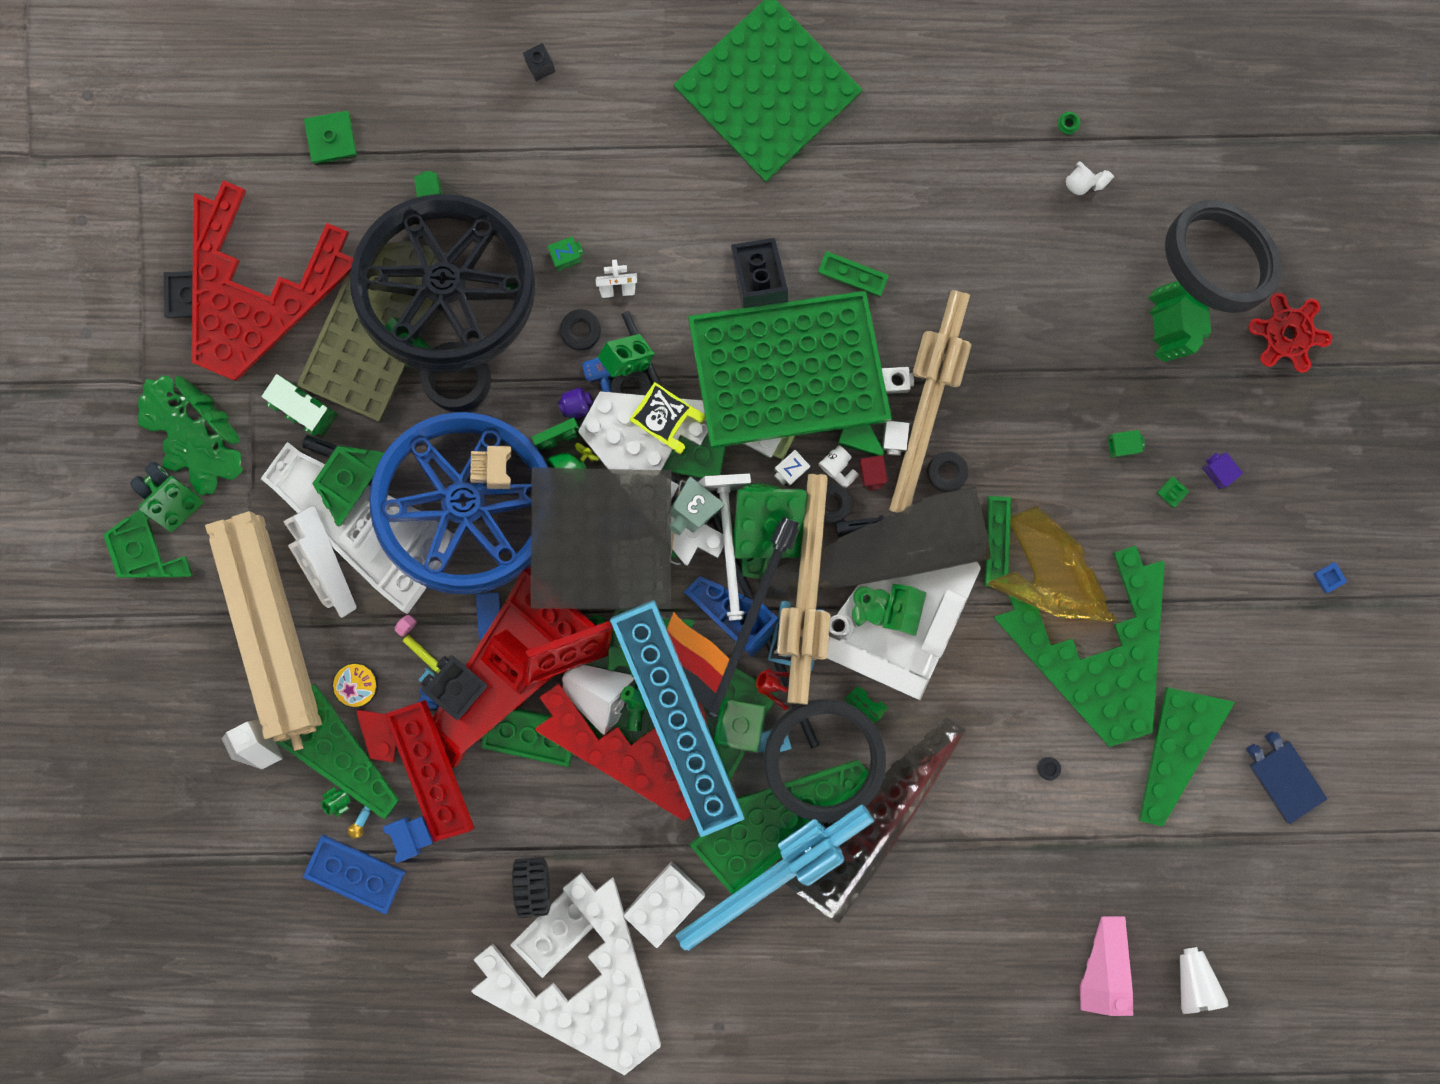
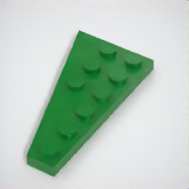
M313 684L311 688L322 725L316 726V731L312 733L300 734L303 749L294 751L291 739L282 742L277 741L276 743L381 818L387 819L400 799L318 686Z

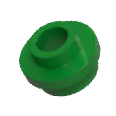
M1073 112L1063 113L1057 122L1058 129L1066 135L1074 134L1080 127L1078 115ZM1065 121H1070L1072 126L1067 127Z

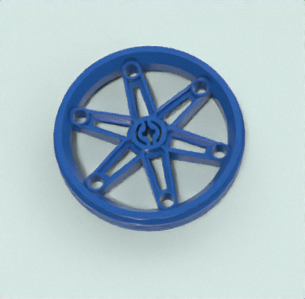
M467 412L448 413L419 422L405 431L389 446L379 461L373 475L369 497L370 516L381 548L396 568L407 577L436 591L450 594H475L509 583L517 578L522 571L529 568L537 559L552 530L555 514V489L551 473L543 456L534 444L520 431L499 419L487 415ZM453 433L479 434L482 437L474 451L487 452V446L489 445L485 444V440L493 438L497 441L493 446H500L501 443L511 446V450L524 461L530 470L535 484L510 485V489H487V483H478L476 486L473 483L467 482L471 475V457L459 475L430 444L429 440ZM422 445L428 448L424 453H417L415 451L418 446ZM412 453L436 491L387 501L389 487L396 470L403 460ZM431 459L454 482L447 489H445L429 465L428 461ZM529 491H535L539 496L536 499H530L526 494ZM519 494V499L485 505L484 495ZM461 499H465L466 506H461ZM441 500L442 510L407 512L408 506ZM539 505L534 530L526 544L516 554L490 514ZM393 506L400 509L396 515H389L387 513V510ZM480 516L498 541L499 545L496 547L472 523L479 519ZM440 520L424 565L404 550L396 539L389 522ZM449 520L460 524L444 553L439 552L438 550ZM466 530L499 565L492 570L472 575L443 573ZM503 552H508L512 558L509 561H502L499 555ZM437 560L442 563V566L438 570H432L429 568V564Z

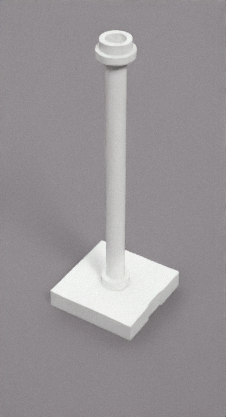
M750 474L705 476L698 483L709 492L717 491V494L720 495V501L724 503L721 508L731 611L727 612V616H729V621L742 620L744 611H740L729 493L733 490L743 489L744 485L750 484Z

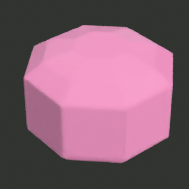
M406 615L398 621L395 631L401 637L406 636L415 627L417 620L411 615Z

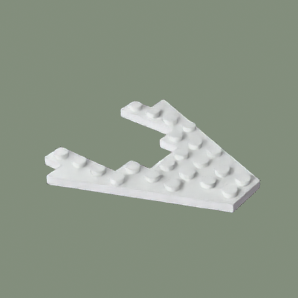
M599 392L578 432L671 547L673 532L669 526L674 521V518L669 514L671 509L669 503L679 485L659 475L670 456L672 449L629 421L645 395ZM681 399L704 414L702 400ZM687 416L673 438L678 440L682 436L701 446L708 433L706 420L700 424ZM782 438L743 444L771 458ZM705 524L694 533L685 528L680 535L674 534L672 550L684 565L688 566L697 547L718 558L724 547V537L722 533Z
M581 872L566 884L563 890L605 941L588 956L601 972V975L569 1000L566 999L554 983L538 996H535L496 946L491 944L474 959L487 978L475 986L472 992L604 1065L626 1075L660 1048L661 1042L627 921L623 917L624 911L615 879L612 877L595 890Z

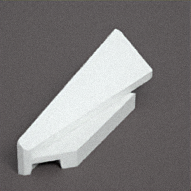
M311 506L283 521L296 539L288 547L322 604L327 608L334 606L341 618L354 611L356 604L316 507Z

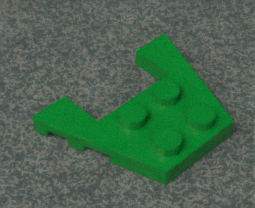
M140 509L103 534L117 578L193 576L186 556L163 563L149 520L152 518Z

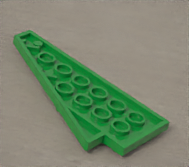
M856 759L784 782V785L795 797L803 802L817 806H830L841 803L853 796L865 782L868 770ZM770 787L737 797L744 820L706 836L700 837L699 835L689 844L731 894H734L760 876L782 856L779 843L811 821L788 810L776 798Z

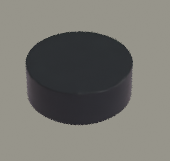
M1044 757L1037 764V772L1045 780H1054L1061 773V765L1052 757Z

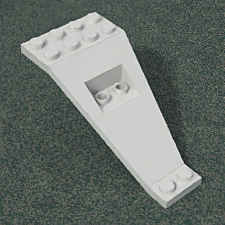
M287 442L261 479L275 490L297 513L315 506L331 546L377 591L402 612L408 614L427 587L403 574L389 560L381 548L370 516V486L366 488L340 527L336 526L329 509H326L321 495L317 493L312 484L325 464L303 454ZM388 495V497H387V501H388V500H391V499H395V498H393V497H391V496H389V495ZM393 506L387 510V513L389 515H396L400 509ZM411 506L407 507V512L420 511ZM389 522L396 539L404 550L424 565L439 522ZM447 528L438 550L441 553L446 551L454 536V533ZM437 560L429 564V568L432 570H438L442 566V563Z

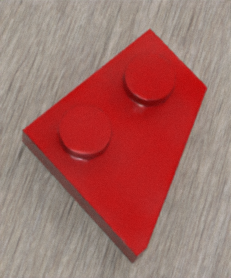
M357 710V717L370 759L394 762L397 745L385 714Z

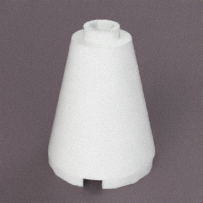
M1197 947L1184 949V954L1180 955L1181 1009L1183 1014L1228 1007V1000L1204 952L1198 951Z

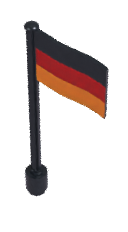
M783 516L781 521H778L770 542L774 543L773 553L730 659L712 641L687 626L675 612H673L668 624L667 631L693 694L708 709L706 714L711 718L719 717L718 711L781 556L787 549L792 550L798 535L800 523Z

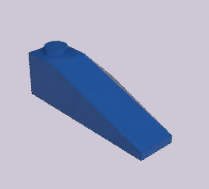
M699 576L684 593L736 643L753 600L738 593L740 611H744L743 619L729 621V616H727V612H731L729 590L722 585ZM763 603L744 647V651L751 658L768 642L779 621V618Z

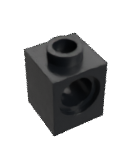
M543 43L523 52L525 62L536 82L556 72Z

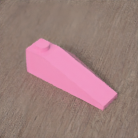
M1103 916L1100 919L1094 938L1091 956L1086 964L1087 969L1084 979L1082 978L1080 984V1009L1108 1016H1133V990L1126 920L1124 916Z

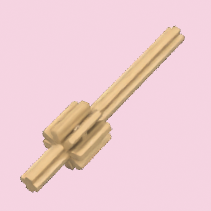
M952 290L940 331L938 333L926 331L923 334L912 374L926 381L890 505V511L908 515L944 386L959 387L972 346L970 342L958 338L970 295L967 293Z
M822 474L808 475L796 607H791V609L783 608L780 611L777 654L783 657H791L787 702L792 704L808 705L811 660L826 659L828 651L831 616L826 611H816L828 481L827 476Z

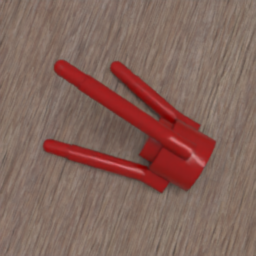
M770 669L761 672L756 682V686L759 688L758 692L766 695L778 706L787 710V706L771 693L778 690L788 693L789 688L782 686L778 677L790 678V673Z

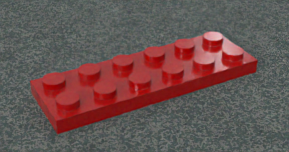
M426 699L386 713L387 722L433 842L475 829Z

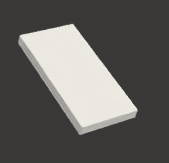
M563 891L551 903L548 916H538L510 946L543 978L593 926L566 892Z

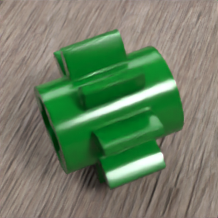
M333 787L322 795L324 800L321 801V807L327 815L334 814L335 817H338L349 810L347 805L350 803V798L344 790L339 789L337 791Z

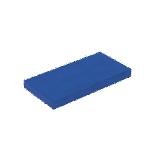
M323 834L302 878L383 914H387L406 871Z

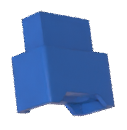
M407 816L383 826L384 833L391 836L397 851L394 858L396 863L419 855L422 852V847L433 843L424 816L411 821Z

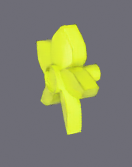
M576 443L575 447L582 455L580 460L584 462L587 456L592 462L599 460V457L592 454V450L580 443Z

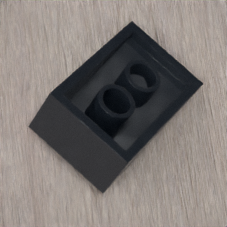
M775 238L732 244L731 250L742 308L788 302V287Z

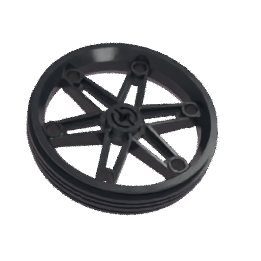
M434 194L413 198L391 208L369 227L354 255L350 272V289L360 323L372 341L384 352L396 360L417 369L432 372H456L477 367L494 359L518 337L527 323L534 304L535 275L532 258L525 241L502 214L472 198L452 194ZM451 218L474 223L462 238L444 254L424 221ZM412 225H419L417 228H410ZM405 229L420 265L373 266L375 259L386 243ZM482 229L488 230L486 233H479ZM494 235L505 245L513 257L518 277L473 270ZM423 237L439 263L430 267L418 239ZM472 241L476 242L477 244L461 269H459L453 262ZM373 276H379L376 280H369ZM388 277H422V286L390 282ZM465 280L497 284L499 289H465ZM512 285L518 287V288L515 289V290H509V289H507L509 286H512ZM369 289L414 296L392 332L376 316L370 303ZM426 297L435 302L414 326L409 324ZM459 300L469 328L463 329L448 303ZM467 300H515L510 313L502 324L491 334L483 338ZM443 311L464 347L434 350L412 344ZM402 333L408 334L406 338H398V336ZM471 338L479 339L476 343L468 342Z

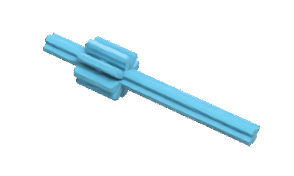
M861 804L827 829L822 822L813 819L781 841L779 849L783 859L676 934V939L680 942V946L684 950L689 951L795 876L803 885L809 886L844 861L840 845L874 822L868 809Z

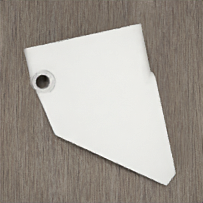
M970 556L861 580L838 614L830 619L827 658L921 700L938 659L943 655L981 569L975 557ZM893 584L912 586L927 592L917 635L912 636L903 632L882 628L883 625H874L868 620L863 625L857 626L852 619V610L855 606L853 600L854 592L862 586H867L873 590L882 589L891 594ZM867 594L864 595V597H863V601H864V602H865V601L867 600V598H868V595H867ZM838 620L845 622V628L841 632H835L834 623Z

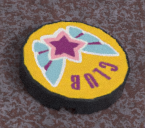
M357 662L346 664L334 675L332 683L333 694L346 707L358 708L366 706L373 701L378 693V676L366 664Z

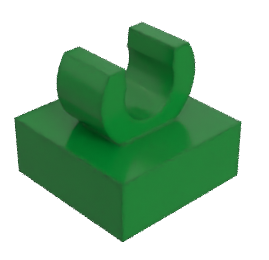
M1172 476L1156 494L1173 509L1190 491Z

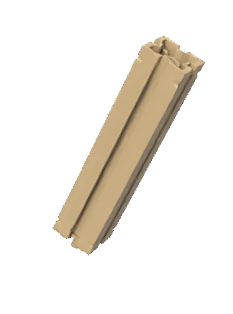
M249 511L232 516L228 520L207 524L205 527L207 534L210 536L211 549L260 725L263 726L264 739L273 738V742L291 739L294 751L303 749L300 734L304 735L316 731L315 727L322 725V722L318 715L316 700L311 688L269 534L265 529L264 517Z

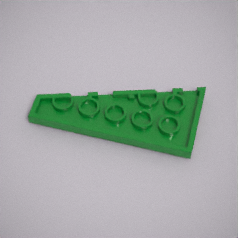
M1165 688L1138 821L1164 826L1235 702L1174 688Z

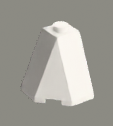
M587 665L566 671L562 678L563 690L573 704L604 735L618 722L622 715L620 711L624 707L625 702L621 700V693L624 687L631 686L634 688L636 682L632 675Z
M259 719L245 722L226 732L222 737V741L232 760L264 769L284 758L276 742H273V738L264 739L263 726L260 725Z

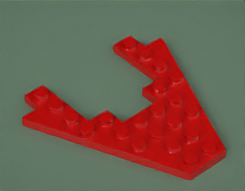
M223 180L214 201L196 193L193 196L192 363L237 381L350 274L354 258L341 253L349 232L326 223L300 285L279 276L269 297L233 282L232 279L240 261L221 253L220 250L246 190Z
M559 683L540 696V699L552 716L535 727L538 733L681 820L685 821L692 816L655 728L633 744L629 743L618 726L598 739ZM696 699L707 725L704 706Z

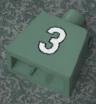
M690 476L669 511V514L675 519L669 528L677 535H680L685 528L694 533L716 515L724 503Z

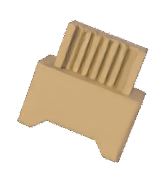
M487 446V452L471 451V483H487V489H510V477L506 474V461L511 458V446Z

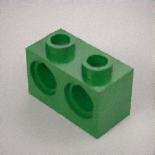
M637 334L606 342L598 355V359L612 377L626 376L631 372L646 370L650 366V361L655 353L643 337Z

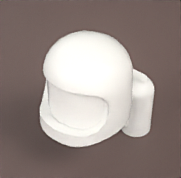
M1079 161L1076 164L1077 168L1067 176L1066 186L1073 194L1083 195L1091 187L1094 191L1104 189L1114 178V175L1106 170L1094 175Z

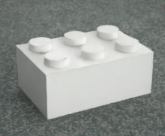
M671 861L625 910L623 917L658 948L705 897V892Z

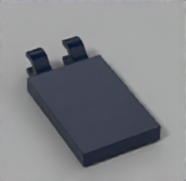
M1271 731L1265 735V738L1273 750L1264 755L1260 746H1255L1254 743L1246 748L1254 760L1249 767L1285 822L1291 824L1327 800V797L1290 741L1283 743L1280 735L1277 732Z

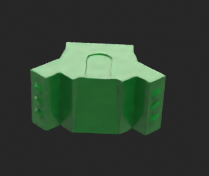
M1178 281L1160 286L1150 294L1148 299L1156 304L1149 312L1153 317L1155 332L1152 340L1160 346L1154 355L1161 361L1167 362L1196 353L1202 346L1203 339L1209 338L1211 334L1209 307L1192 297Z

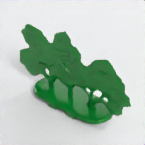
M162 375L156 381L146 379L143 384L144 393L138 398V408L140 410L138 413V425L149 431L165 430L168 437L163 441V451L165 452L163 468L177 472L183 467H188L189 482L199 495L214 494L218 483V476L234 480L243 471V468L240 466L241 453L237 450L226 449L223 446L222 439L231 444H238L240 442L238 434L227 422L229 419L228 415L224 411L218 412L212 405L215 402L210 395H203L193 383L183 377L177 376L174 381L182 395L174 393V384L169 376ZM168 392H171L173 395L171 397H167L166 394ZM176 399L177 402L181 401L182 403L178 406H170L168 401ZM190 403L201 415L198 420H192L187 415L186 404ZM184 407L183 413H180L179 408ZM206 421L217 434L209 436L204 422ZM218 443V449L214 450L213 446Z

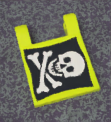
M654 382L629 421L666 444L678 454H682L685 446L674 439V435L687 416L701 424L705 420V415Z

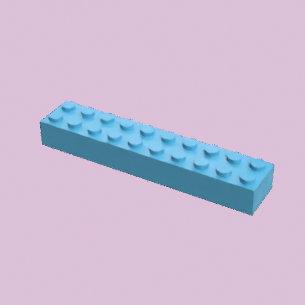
M655 600L612 617L610 621L700 837L744 820L740 804Z

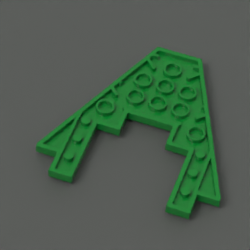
M1136 545L1113 553L1134 614L1133 618L1113 624L1121 646L1079 659L1073 639L1051 645L1029 581L1006 588L1013 610L993 616L998 625L1108 747L1153 733L1165 563L1164 560L1143 566Z

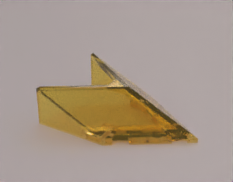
M1038 506L1012 516L1010 523L1034 572L1032 584L1015 571L989 581L988 585L1056 617L1115 622L1114 614L1108 612L1105 603L1107 599L1092 567L1088 569L1083 556L1086 554L1082 546Z

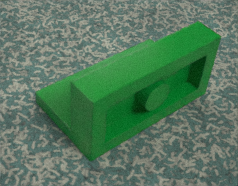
M893 584L882 628L916 636L927 592L912 586Z

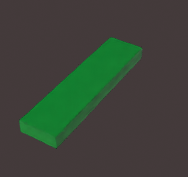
M987 497L984 587H1008L1011 497Z

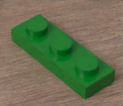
M828 251L825 252L817 273L858 290L866 291V293L879 298L889 277L885 273Z

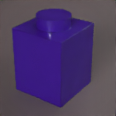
M1227 452L1222 454L1214 453L1206 459L1208 464L1202 467L1218 489L1226 488L1243 474Z

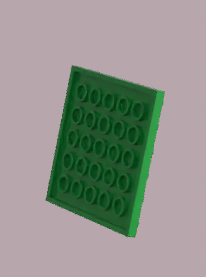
M777 0L762 1L673 84L678 93L765 183L863 91Z

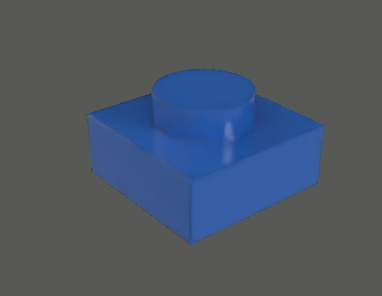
M1332 562L1313 573L1324 593H1329L1347 582L1336 562Z

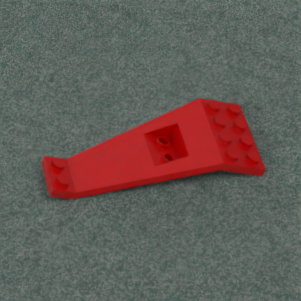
M531 568L525 569L519 575L506 602L465 665L488 686L458 721L441 707L438 708L433 716L453 769L460 764L466 751L554 677L552 676L526 686L522 680L525 651L595 626Z

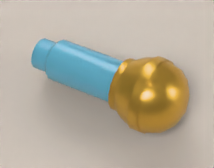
M366 806L361 809L355 823L348 827L347 833L352 839H358L363 835V826L370 814V809Z

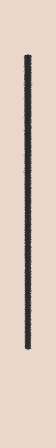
M630 311L622 313V318L630 336L639 334ZM650 361V366L646 369L652 385L655 382L662 387L655 368ZM692 476V478L697 482H699L702 479L699 477ZM717 513L711 518L715 530L723 534L722 521ZM735 558L736 577L745 597L754 600V594L747 578L742 575L738 558ZM772 635L766 643L768 651H770ZM773 662L778 672H787L784 664ZM780 677L784 687L789 688V678ZM808 718L802 720L800 724L811 749L819 746Z

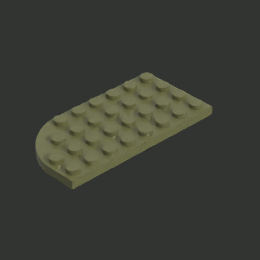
M408 241L386 244L379 252L373 266L420 265L412 244ZM420 244L429 267L439 263L431 248ZM350 274L345 277L297 386L381 423L407 365L379 348L364 330L353 304ZM373 276L369 280H376L379 276ZM388 277L390 282L422 286V277ZM369 289L371 306L384 326L392 317L401 318L414 297ZM426 297L409 324L414 326L435 302Z

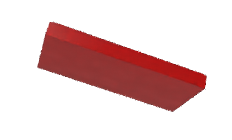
M610 621L525 651L522 676L524 684L528 686L608 656L613 631Z

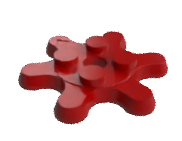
M1275 293L1270 298V306L1273 311L1272 317L1268 320L1259 318L1251 320L1248 325L1249 332L1253 335L1263 336L1267 341V349L1260 356V361L1264 366H1274L1281 357H1288L1296 371L1305 373L1311 368V361L1308 357L1309 348L1312 346H1329L1332 343V335L1329 331L1318 330L1313 324L1314 316L1320 311V303L1316 299H1308L1301 308L1294 309L1288 305L1284 294ZM1288 327L1294 331L1293 339L1283 336L1285 328Z

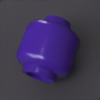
M580 387L563 393L561 400L558 401L562 415L569 419L574 418L575 420L587 416L591 405L594 403L590 392L585 393Z

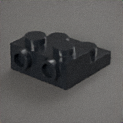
M450 655L448 658L444 656L437 663L436 667L439 669L432 676L429 673L421 682L423 686L421 691L458 721L488 685L453 655Z

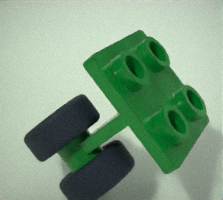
M151 462L145 467L148 475L145 478L136 476L130 482V485L139 496L145 499L139 505V509L169 532H174L204 501L176 478L170 476L158 463Z

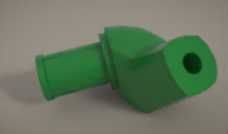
M626 686L621 693V700L626 702L625 706L628 709L626 729L629 731H641L642 715L647 707L640 691L631 686Z

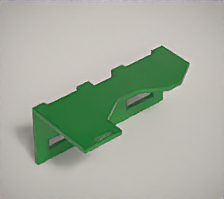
M857 686L844 698L850 705L859 710L861 709L873 723L877 722L888 709L886 705H883L882 701L879 704L872 702L868 698L866 691Z

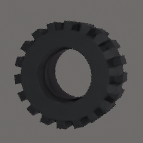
M544 857L515 859L512 869V887L516 914L519 918L548 916L551 906V894L547 861Z

